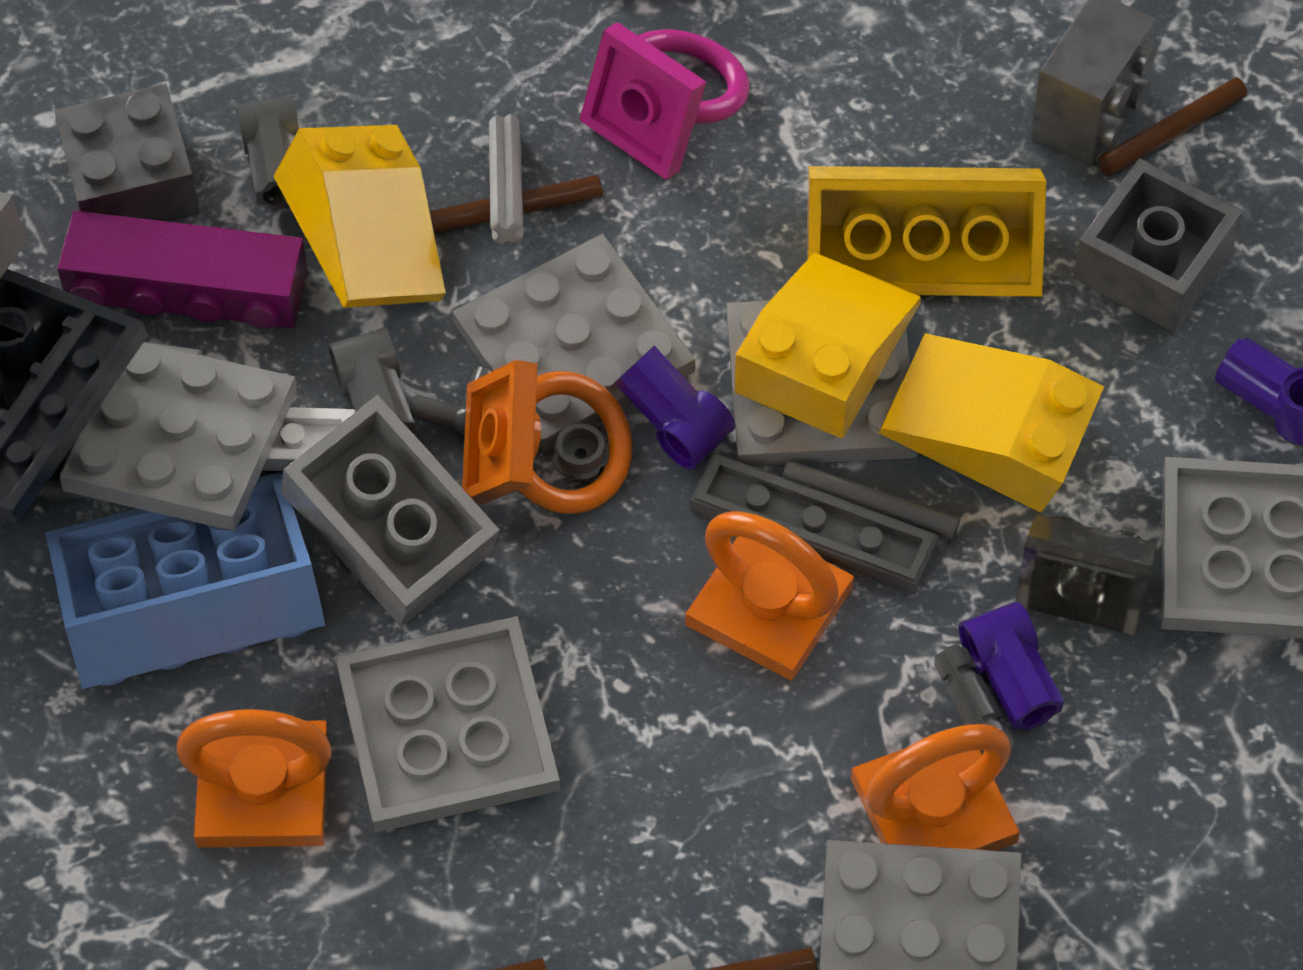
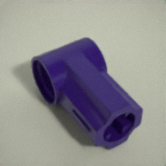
M1248 337L1243 340L1239 338L1226 352L1222 363L1217 368L1215 381L1275 419V428L1278 434L1286 441L1303 445V407L1299 406L1303 405V367L1296 369Z
M655 345L614 382L657 428L656 438L664 452L675 463L685 469H695L736 428L735 420L727 407L711 393L703 390L697 391Z
M1020 602L1009 603L959 623L958 634L961 646L968 649L976 665L975 672L981 675L985 673L1014 730L1022 728L1028 731L1044 725L1054 715L1063 710L1064 700L1038 653L1039 643L1034 625L1028 612Z

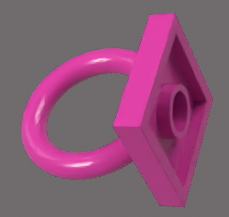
M617 22L603 31L579 121L667 180L681 169L694 124L719 122L740 111L749 96V78L741 62L729 50L706 37L686 31L670 29L653 30L636 35ZM663 52L690 55L710 64L725 79L727 84L726 92L716 99L701 101L707 82Z

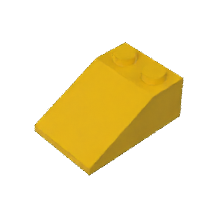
M398 126L299 128L273 177L343 308L442 301L446 291L421 167Z
M814 252L762 309L735 354V393L843 439L919 307L921 297Z
M925 333L878 433L1042 513L1065 480L1104 386L1049 359Z

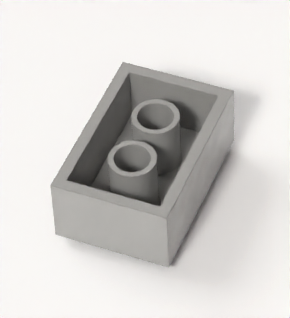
M376 395L283 469L281 494L400 627L404 626L494 551L500 529L379 395Z

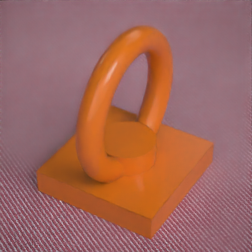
M514 360L467 384L462 488L475 503L486 504L519 490L528 500L546 510L562 514H578L591 511L605 504L623 485L632 461L633 441L631 429L621 405L597 381L585 375L569 371H553L537 376L538 363ZM568 395L582 400L598 414L606 429L609 442L607 464L600 476L586 487L576 490L559 489L542 480L533 470V459L537 454L541 438V422L536 412V404L550 396Z
M740 511L719 514L710 521L705 531L706 547L717 568L686 612L685 625L782 677L793 681L853 589L854 576L824 561L806 541L770 519ZM738 536L733 544H731L730 537Z
M242 709L211 714L188 725L178 738L176 750L178 759L184 768L197 777L194 839L197 848L324 846L327 766L331 758L327 721H305L298 717L275 711Z
M969 724L946 729L923 738L907 748L851 769V781L881 844L998 851L1018 843L1020 831L994 780L1009 761L1011 744L1005 732L995 726Z

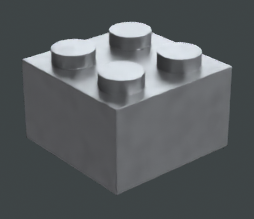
M1087 0L1040 70L1030 139L1089 167H1092L1103 149L1110 151L1114 148L1125 127L1126 121L1123 118L1130 108L1135 111L1140 109L1151 88L1152 80L1146 78V74L1151 68L1158 51V45L1152 43L1156 18L1117 0Z
M167 83L54 110L80 211L166 222L200 214L192 172Z
M1139 158L1080 238L1073 279L1167 330L1176 333L1233 252L1242 212Z

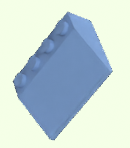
M282 472L259 477L236 531L142 509H134L45 532L65 630L82 689L97 685L109 686L118 684L127 677L158 669H176L192 660L219 653H237L250 645L280 637L294 638L303 635L308 630L326 626L312 564L293 506L281 494Z

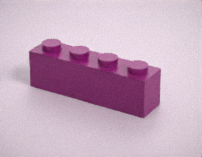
M73 210L57 271L63 291L102 306L131 308L147 315H154L160 312L188 315L205 322L217 319L246 322L257 328L269 329L275 326L295 328L308 266L303 238Z

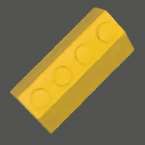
M808 166L807 260L816 252L915 295L1042 297L1046 179L1041 168Z

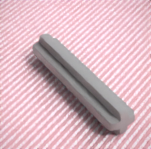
M509 114L505 117L495 115L489 121L490 227L492 228V239L502 245L507 241L517 243L523 237L521 131L519 130V119L514 115Z

